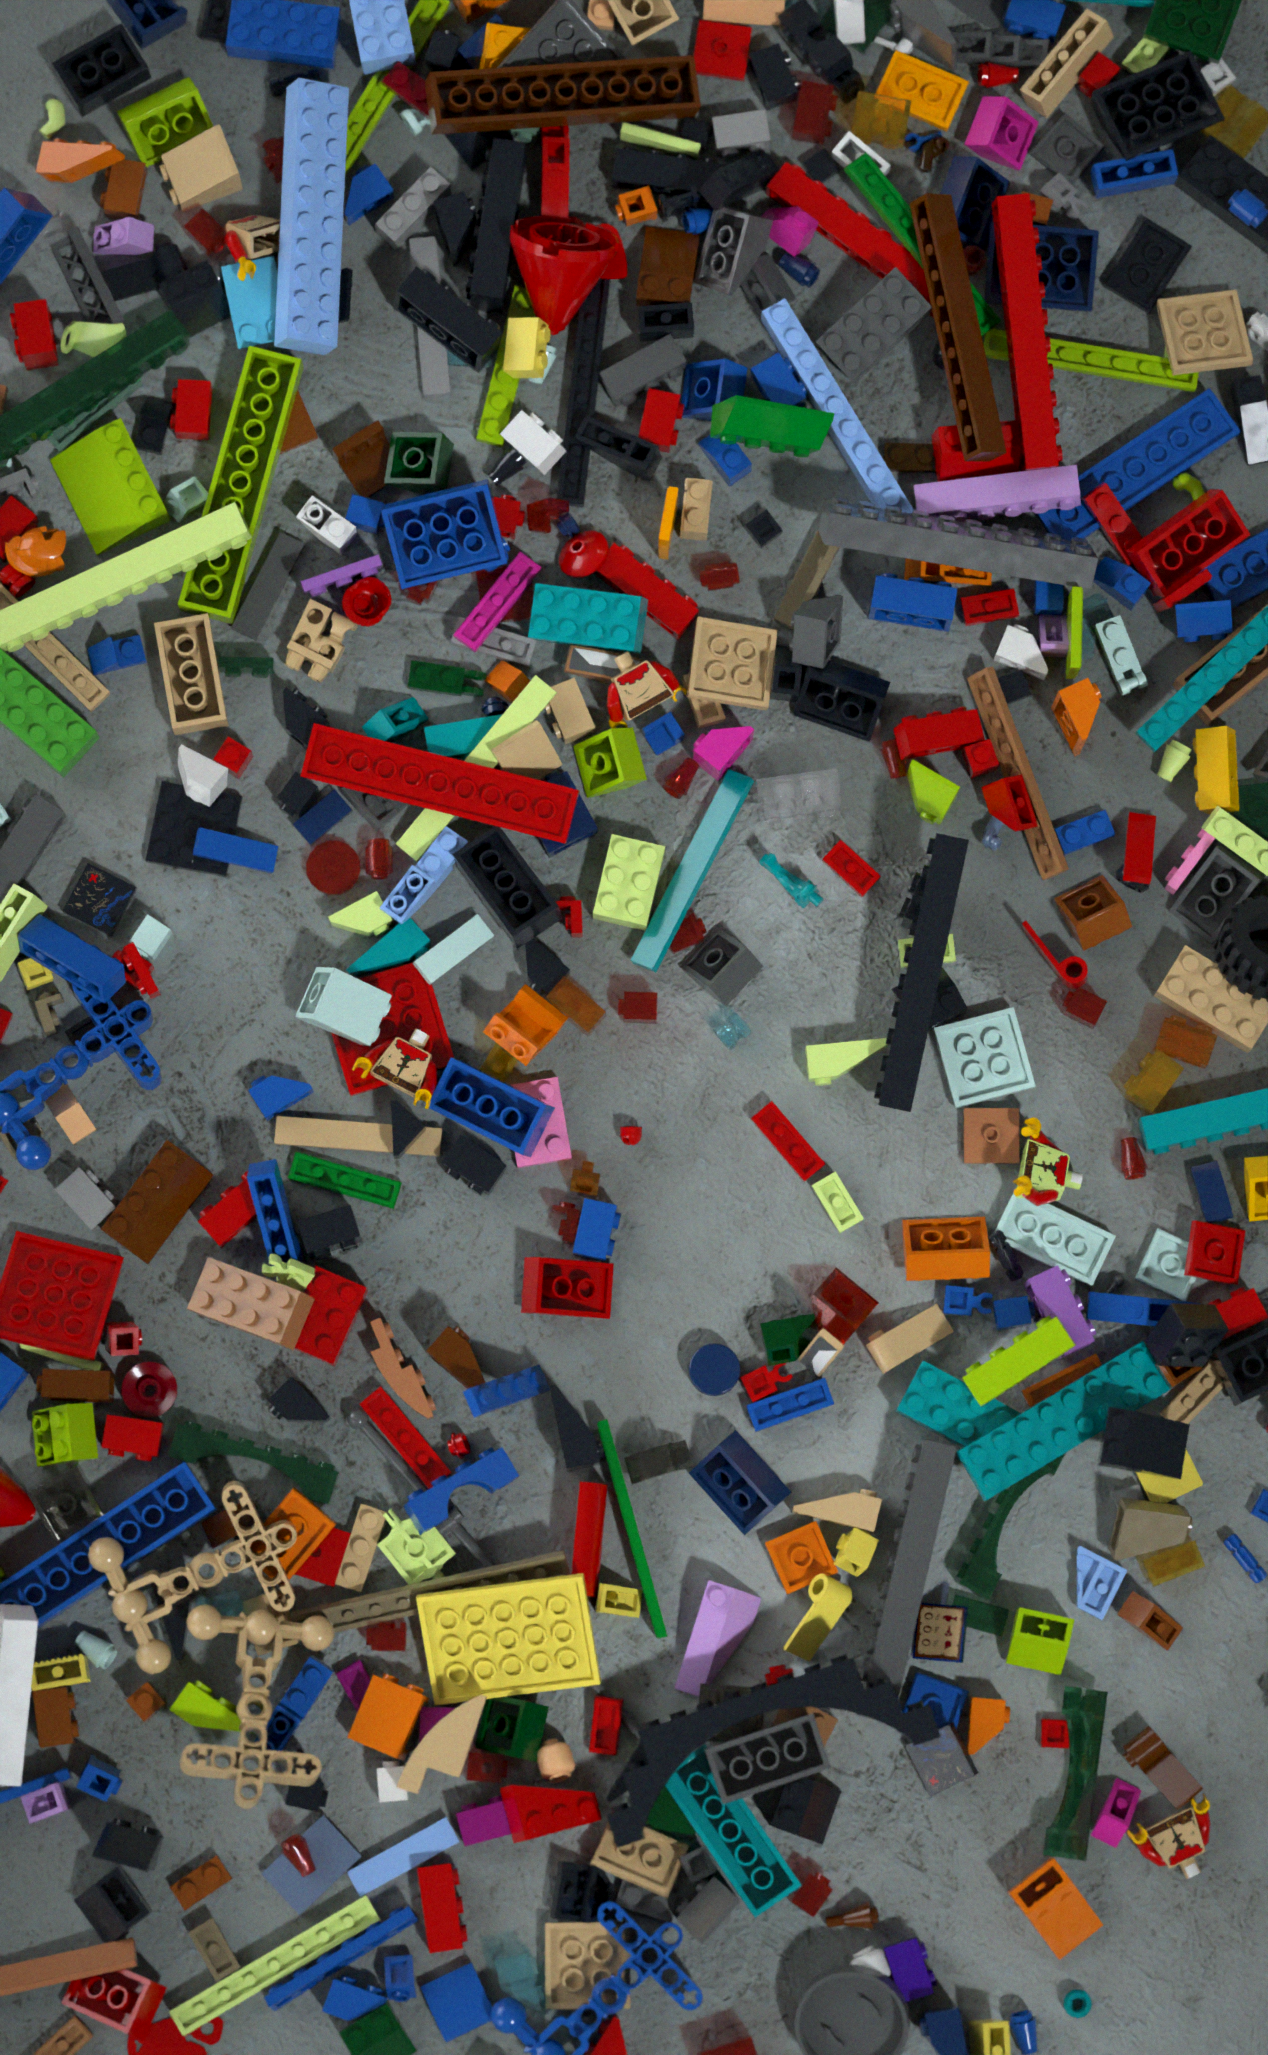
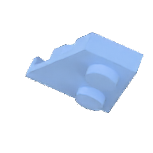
M1079 1545L1077 1548L1076 1608L1102 1621L1127 1570Z

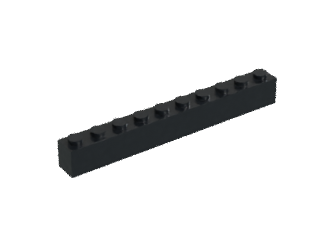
M936 833L935 838L930 837L926 854L932 856L930 865H924L921 881L926 882L924 893L918 892L915 908L920 909L918 920L912 919L909 932L910 936H914L912 947L906 946L903 960L904 963H908L906 974H900L897 990H902V996L900 1001L894 1002L891 1016L897 1018L895 1028H889L886 1044L891 1045L889 1056L883 1055L880 1071L885 1072L883 1083L877 1082L874 1098L879 1099V1106L911 1112L968 848L969 840L939 833Z

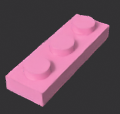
M1203 829L1197 835L1201 839L1195 847L1190 844L1181 856L1185 861L1178 869L1174 866L1165 878L1168 881L1165 890L1172 895L1175 894L1216 839Z

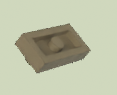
M214 1918L188 1932L216 1982L241 1967Z

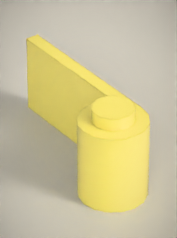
M818 1574L811 1581L808 1591L814 1603L783 1647L785 1651L809 1662L852 1601L851 1588L825 1574Z

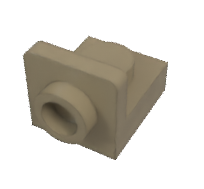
M53 991L39 996L40 1000L35 1001L47 1037L57 1034L55 1026L60 1025L55 1009L50 1010L49 1008L64 1003L62 994H56Z

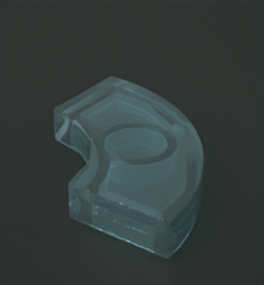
M1107 598L1099 600L1083 610L1082 661L1094 658V644L1097 634L1093 625L1112 618Z

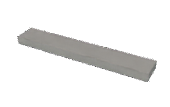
M436 236L409 239L412 271L416 266L422 271L425 269L432 273L436 278V282L441 285ZM417 327L424 398L451 395L447 349Z

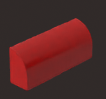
M580 1481L571 1575L584 1573L587 1597L598 1598L608 1485Z

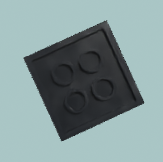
M161 781L145 861L147 863L227 878L229 864L194 856V845L197 830L200 827L235 836L243 797L221 792L209 807L187 796L183 785Z

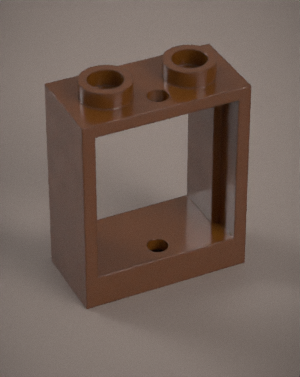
M43 1369L42 1375L37 1377V1392H40L41 1397L47 1401L114 1403L115 1375L110 1371Z

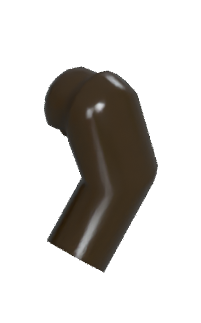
M945 137L933 138L922 146L919 162L920 172L931 173L933 159L948 150L949 141Z

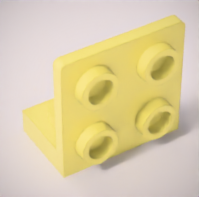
M1187 1449L1185 1451L1181 1480L1135 1472L1149 1501L1167 1503L1203 1485Z

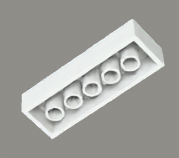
M0 1604V1785L21 1786L38 1625L33 1606Z

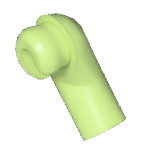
M56 99L47 101L45 107L48 109L49 121L39 130L48 140L66 121L65 107L60 100Z

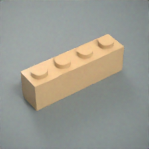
M1088 9L1083 12L1020 89L1028 107L1046 118L1049 117L1076 84L1080 74L1114 38L1107 20Z

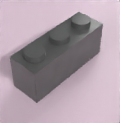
M671 334L603 370L599 373V380L615 407L621 404L627 406L637 399V395L644 391L648 393L649 388L656 390L660 387V382L668 378L674 380L684 373L683 370L686 369V360Z

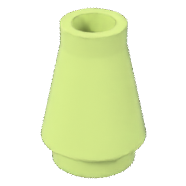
M1172 740L1170 745H1166L1157 775L1172 782L1175 775L1191 758L1189 756L1191 749Z

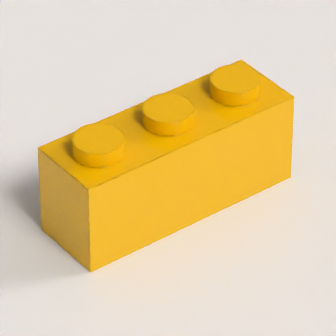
M1228 726L1195 729L1196 737L1193 738V750L1197 754V764L1194 766V776L1198 781V791L1195 793L1197 807L1206 814H1211L1216 806H1219L1226 812L1239 811L1236 730Z

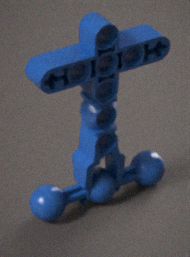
M72 984L77 1001L96 1027L87 1032L80 1042L78 1040L75 1041V1045L62 1047L56 1053L54 1060L51 1057L49 1062L42 1063L26 1073L22 1070H17L0 1082L1 1133H9L18 1145L16 1158L24 1168L29 1170L44 1168L51 1157V1148L44 1138L31 1135L23 1123L44 1110V1102L60 1089L62 1083L66 1085L68 1083L67 1080H75L82 1077L88 1066L91 1068L94 1066L93 1063H98L115 1052L143 1089L153 1090L160 1085L162 1075L159 1065L138 1037L147 1031L153 1023L151 1008L145 1001L136 1000L118 1010L111 999L105 1004L95 997L90 999L88 993ZM104 1005L108 1007V1011L102 1015L94 1012L98 1006ZM143 1011L147 1014L143 1020L137 1021L133 1019V1015L136 1012ZM115 1027L124 1029L123 1033L119 1036L111 1035L110 1031ZM91 1043H100L101 1047L95 1052L87 1050ZM131 1048H136L140 1051L133 1058L127 1057L125 1054ZM69 1058H76L78 1060V1063L73 1067H66L64 1065L65 1061ZM143 1064L150 1074L153 1073V1077L144 1076L141 1067ZM51 1073L55 1075L54 1080L50 1083L41 1081L45 1074ZM20 1085H25L27 1092L33 1095L35 1099L20 1109L17 1099L9 1094V1092Z
M613 1901L604 1902L598 1909V1921L631 1955L619 1967L617 1975L612 1974L611 1978H604L597 1982L592 1989L591 1996L588 1998V2003L581 2005L568 2017L564 2015L557 2016L540 2035L526 2022L527 2014L523 2004L511 1997L500 1999L492 2007L490 2015L492 2024L501 2033H514L525 2044L524 2053H531V2055H566V2051L560 2042L548 2038L560 2025L564 2024L569 2028L570 2034L576 2036L581 2042L570 2055H583L589 2046L588 2038L599 2026L602 2017L606 2019L608 2014H614L622 2010L626 2004L627 1997L631 1994L630 1989L638 1987L649 1975L685 2010H695L702 2003V1991L669 1957L682 1942L683 1933L680 1926L674 1922H665L649 1936L619 1904ZM606 1907L609 1910L613 1908L617 1910L615 1916L620 1922L623 1917L628 1920L619 1927L617 1932L612 1929L617 1926L613 1920L605 1921L603 1919L605 1916L603 1910ZM627 1927H633L638 1932L637 1940L632 1943L625 1942L622 1938V1932ZM668 1927H672L678 1932V1939L673 1943H667L662 1938V1932ZM646 1948H654L658 1952V1958L654 1963H646L642 1959V1952ZM626 1968L635 1969L638 1973L637 1980L631 1984L624 1982L621 1977L623 1970ZM667 1968H672L678 1973V1979L672 1984L665 1983L661 1977L663 1971ZM683 1979L688 1982L683 1985L688 1992L693 1990L697 1992L695 1994V1999L697 2000L695 2003L691 2001L683 2002L685 1995L680 1989L677 1994L672 1991L681 1984ZM607 1988L614 1989L618 1995L617 2000L611 2004L605 2003L601 1998L603 1990ZM590 2008L597 2013V2020L594 2023L586 2024L582 2021L581 2013L585 2009Z

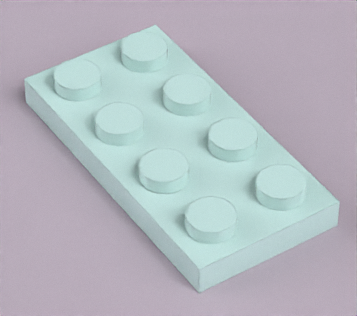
M1014 1192L995 1230L1003 1231L1007 1239L1005 1242H1008L1012 1249L1051 1268L1058 1265L1060 1270L1065 1269L1070 1277L1091 1287L1116 1237L1053 1205L1035 1206L1025 1198L1015 1197Z

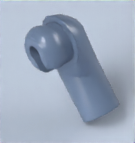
M992 816L984 829L982 844L985 848L996 851L1002 843L1001 838L997 834L1004 823Z

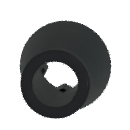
M512 446L508 451L505 449L487 475L499 486L505 480L522 471L527 461Z

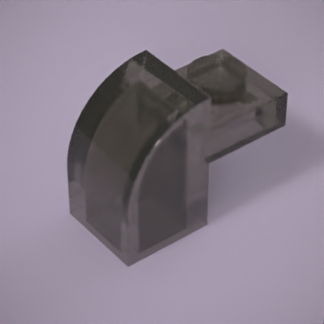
M686 1440L657 1446L624 1458L632 1485L694 1467Z

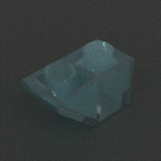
M526 1952L495 1960L501 1990L535 2011L540 2010V2003L545 2002L542 1985L536 1986L534 1975L539 1974L535 1957L529 1958V1954Z

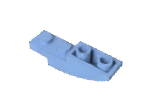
M445 826L415 866L412 865L380 906V910L400 924L406 922L450 874L455 863L452 854L466 846L468 841Z

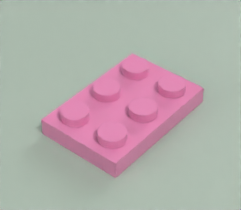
M558 1077L512 1084L511 1086L555 1107L532 1156L527 1157L515 1152L517 1168L572 1159Z

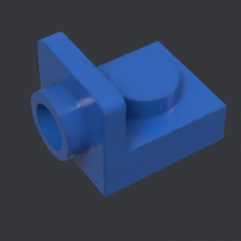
M413 1956L384 1957L388 1999L404 2002L410 1998H415Z

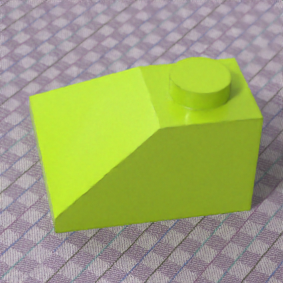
M912 760L908 768L907 778L916 811L920 813L919 817L925 822L932 825L936 822L940 825L955 801L960 786L917 761Z

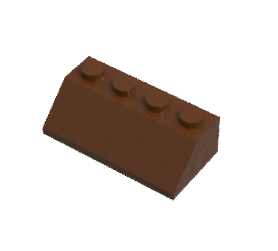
M166 1140L102 1226L101 1230L148 1265L214 1175L188 1154Z

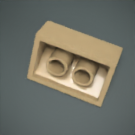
M608 0L632 45L679 19L669 0Z

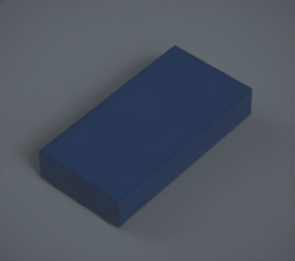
M334 789L293 823V826L307 843L312 846L348 816L352 809Z

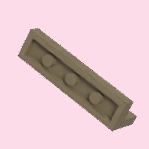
M817 531L773 620L794 630V627H791L793 612L797 611L803 602L815 599L840 547L824 545L819 531Z

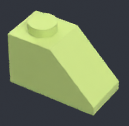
M377 891L328 917L333 927L368 937L374 934L376 937L382 936L390 931L389 926L393 925L392 918L380 910L383 902Z

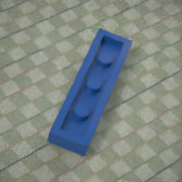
M536 1365L463 1391V1394L475 1418L549 1391L550 1387L540 1365Z

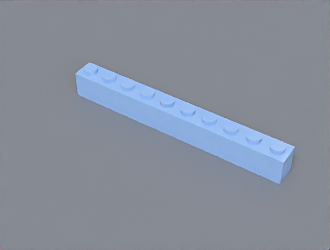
M784 298L763 310L761 313L762 324L782 357L790 361L796 380H801L808 392L806 396L813 408L834 413V419L828 432L870 502L875 504L876 508L886 509V506H895L901 508L902 512L912 514L914 511L787 300Z

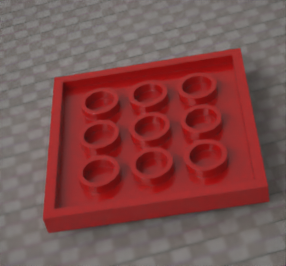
M413 962L359 978V980L391 994L392 997L389 1001L391 1002L390 1010L380 1022L379 1036L375 1042L371 1043V1046L360 1045L331 1033L350 1097L388 1086V1084L371 1076L370 1071L365 1078L361 1077L364 1072L362 1068L357 1067L353 1071L352 1068L356 1060L364 1057L372 1048L386 1040H395L396 1037H400L408 1042L415 1029L430 1036L423 1050L432 1055V1061L436 1064V1070L446 1068L450 1058H454L434 989L432 984L429 985L413 965Z
M16 1231L0 1282V1339L94 1362L122 1270L124 1257Z

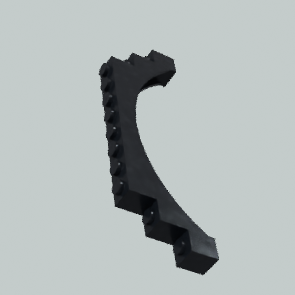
M844 1654L830 1659L832 1664L830 1666L821 1668L818 1663L804 1668V1675L794 1678L792 1672L777 1677L778 1683L767 1687L766 1682L751 1686V1693L740 1696L739 1691L723 1696L725 1702L714 1705L711 1700L696 1705L698 1710L696 1712L687 1714L684 1709L670 1714V1721L660 1724L658 1718L644 1723V1730L638 1731L649 1764L644 1765L642 1760L627 1765L628 1771L622 1773L633 1806L628 1807L627 1802L611 1807L613 1813L606 1815L616 1846L619 1848L646 1838L644 1828L652 1807L676 1769L697 1748L729 1726L752 1716L775 1710L798 1707H824L870 1717L909 1737L912 1740L913 1746L941 1737L930 1704L924 1705L923 1701L907 1705L908 1711L903 1713L892 1681L886 1682L883 1677L868 1682L870 1688L864 1689L854 1657L848 1659L847 1655Z

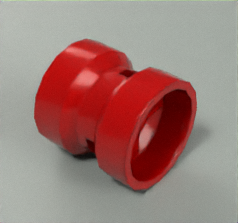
M10 563L0 571V581L2 584L10 586L9 591L15 598L24 595L36 582L32 576L17 571Z

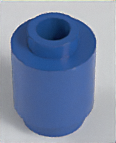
M1244 189L1242 192L1237 190L1228 201L1231 205L1229 211L1248 226L1252 225L1257 228L1268 215V209L1265 208L1266 204L1247 189Z

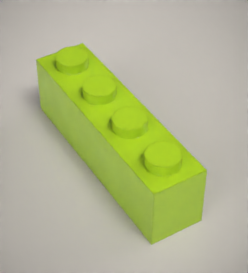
M1050 1315L1036 1323L1037 1330L1030 1334L1027 1331L1022 1332L1012 1339L1014 1344L1006 1350L1001 1346L989 1354L991 1359L983 1365L978 1361L965 1369L967 1375L962 1378L980 1406H984L1076 1346V1343L1059 1317L1054 1319Z

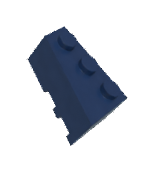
M107 0L141 50L184 26L187 21L188 10L183 6L179 7L171 0Z

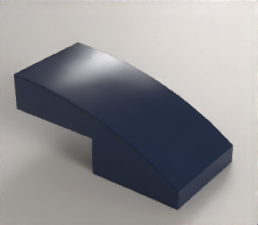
M1213 1161L1191 1167L1190 1173L1198 1193V1202L1205 1222L1215 1223L1233 1218L1229 1197L1218 1162Z

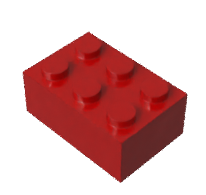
M315 1266V1276L304 1291L305 1294L314 1298V1302L294 1350L335 1367L368 1293V1289Z

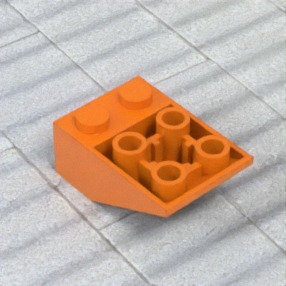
M1052 1857L1007 1891L1008 1895L1059 1960L1103 1926L1074 1883Z

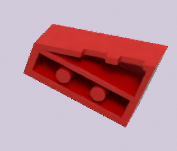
M518 1785L500 1788L514 1843L602 1820L595 1792Z

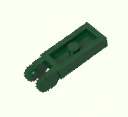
M411 660L407 688L460 697L462 695L483 697V689L463 686L464 678L484 681L487 674L482 671L465 670L462 667Z

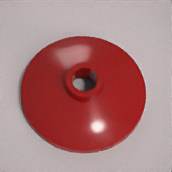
M593 530L576 534L566 542L560 552V569L564 574L572 578H581L592 574L604 563L608 555L609 545L607 539L600 532Z

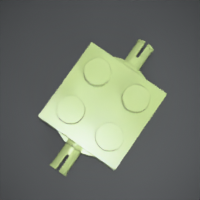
M391 1508L388 1510V1513L394 1519L392 1520L385 1512L382 1516L392 1529L389 1535L377 1545L405 1581L411 1585L431 1577L433 1579L445 1577L440 1569L456 1553L438 1530L434 1527L420 1535L410 1518L401 1521Z

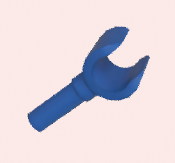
M939 131L921 137L915 133H910L905 137V141L917 140L916 145L908 147L909 151L917 152L922 144L929 142L933 138L942 137V133Z

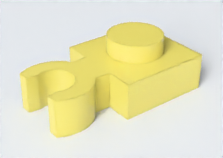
M31 958L17 964L27 990L50 983L54 979L52 976L54 972Z

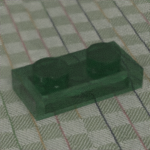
M219 656L218 668L220 673H225L226 677H241V673L252 674V677L267 678L268 674H275L274 658Z

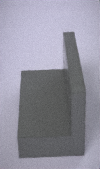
M769 254L759 256L740 284L760 318L763 310L784 298L788 303L796 299Z

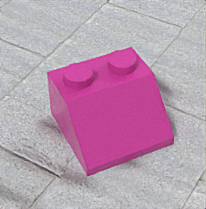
M983 96L965 145L984 159L1014 170H1021L1039 122L1007 97Z
M751 726L713 729L707 735L702 733L693 744V762L715 780L719 781L753 741L754 729Z

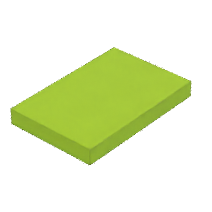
M1072 587L1067 598L1069 648L1066 654L1065 679H1075L1082 667V587Z

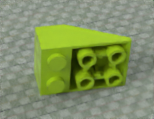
M197 1681L196 1684L188 1682L169 1709L192 1726L241 1732L239 1729L241 1721L234 1711L237 1706L224 1697H220L219 1700L213 1697L211 1694L214 1690L201 1681Z

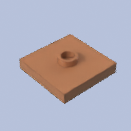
M1019 1108L963 1109L964 1164L1020 1163Z

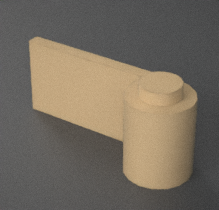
M935 1304L885 1334L882 1329L868 1337L870 1343L866 1347L882 1374L952 1334L954 1331L938 1304Z

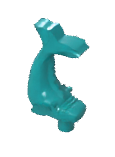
M765 854L759 861L760 865L777 878L786 891L795 898V903L805 908L811 902L818 907L822 903L824 898L818 894L817 885H814L812 881H805L788 872L779 864L775 854Z

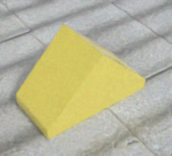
M600 1583L596 1613L639 1618L643 1590Z

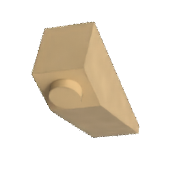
M861 1489L860 1493L854 1492L794 1505L792 1513L851 1528L856 1527L857 1529L873 1533L882 1499L876 1498V1492Z

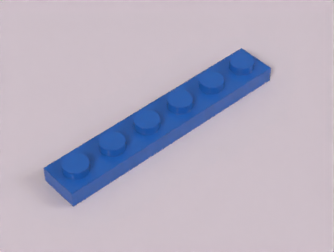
M402 1906L395 1909L389 1914L390 1918L381 1924L380 1922L373 1923L365 1929L366 1933L357 1939L352 1937L341 1944L342 1948L334 1954L328 1952L317 1959L318 1964L310 1969L307 1967L300 1969L293 1974L292 1977L294 1979L286 1984L279 1983L269 1989V1994L264 1997L269 2008L275 2012L419 1921L416 1914L409 1906L407 1908Z

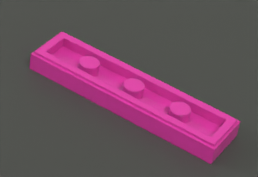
M519 551L456 630L453 637L476 653L541 571V566Z

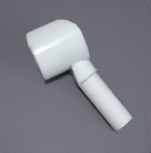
M879 36L875 38V43L889 47L894 52L897 50L909 55L913 51L912 43L906 38H902L898 44Z

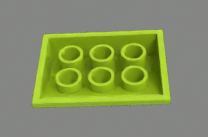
M121 418L96 429L50 459L97 556L170 521L168 512Z

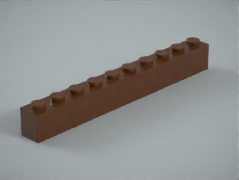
M926 193L909 204L965 461L990 462L1007 452L951 194Z

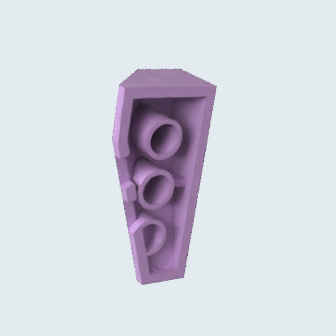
M708 1580L674 1689L699 1697L704 1694L752 1627L761 1601L760 1597Z

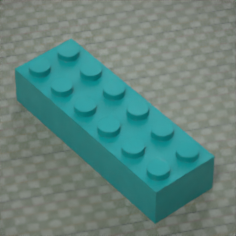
M703 1744L691 1753L676 1769L665 1787L754 1918H756L802 1885L743 1798L722 1804L705 1753V1749H708L706 1744Z

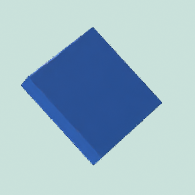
M916 1672L902 1712L908 1711L907 1705L923 1701L924 1705L930 1704L938 1729L952 1722L957 1729L969 1691Z

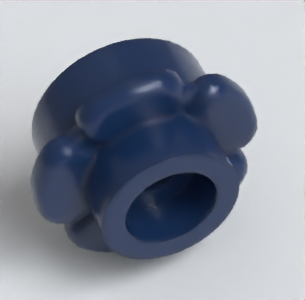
M569 512L563 516L561 514L558 515L560 520L556 523L558 529L564 537L569 535L573 538L574 534L580 531L577 522Z
M492 697L485 701L481 711L484 712L486 717L504 714L508 703L505 700H501L500 697Z

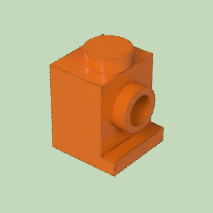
M649 186L618 195L619 204L615 205L618 220H624L626 227L649 219H657V208ZM638 207L640 211L631 213L630 209Z

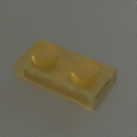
M1195 1540L1142 1561L1152 1587L1205 1567Z

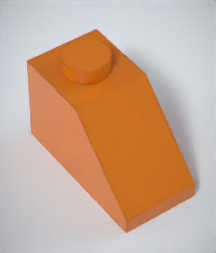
M970 1698L966 1747L969 1754L974 1755L1004 1729V1723H1009L1010 1706H1006V1700Z

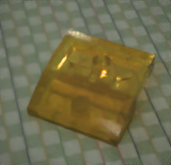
M1228 85L1217 99L1225 121L1200 131L1207 137L1212 135L1245 159L1268 127V111L1257 101H1250L1232 85Z

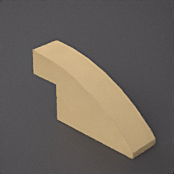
M479 1695L467 1701L440 1720L426 1734L412 1753L396 1787L419 1794L427 1768L460 1778L487 1696Z

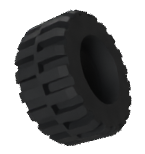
M1266 895L1256 896L1254 900L1252 897L1242 900L1241 903L1236 904L1231 909L1216 938L1214 956L1216 962L1219 963L1218 968L1222 975L1227 976L1226 980L1231 986H1237L1239 992L1244 995L1248 993L1252 995L1253 999L1260 1000L1264 998L1268 1002V955L1259 950L1252 942L1255 939L1268 941V898H1266Z

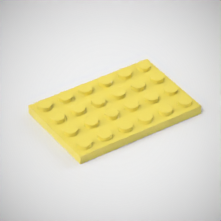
M584 1573L419 1594L416 1597L434 1705L466 1702L479 1695L487 1696L486 1699L601 1684Z

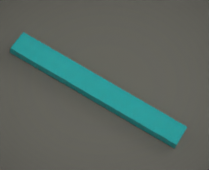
M728 769L630 960L633 964L657 972L754 783L751 777Z

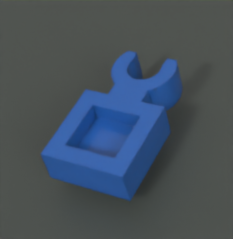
M946 1285L943 1314L971 1316L972 1309H976L981 1314H990L991 1309L983 1308L981 1300L992 1299L993 1295L981 1293L979 1296H973L974 1288Z

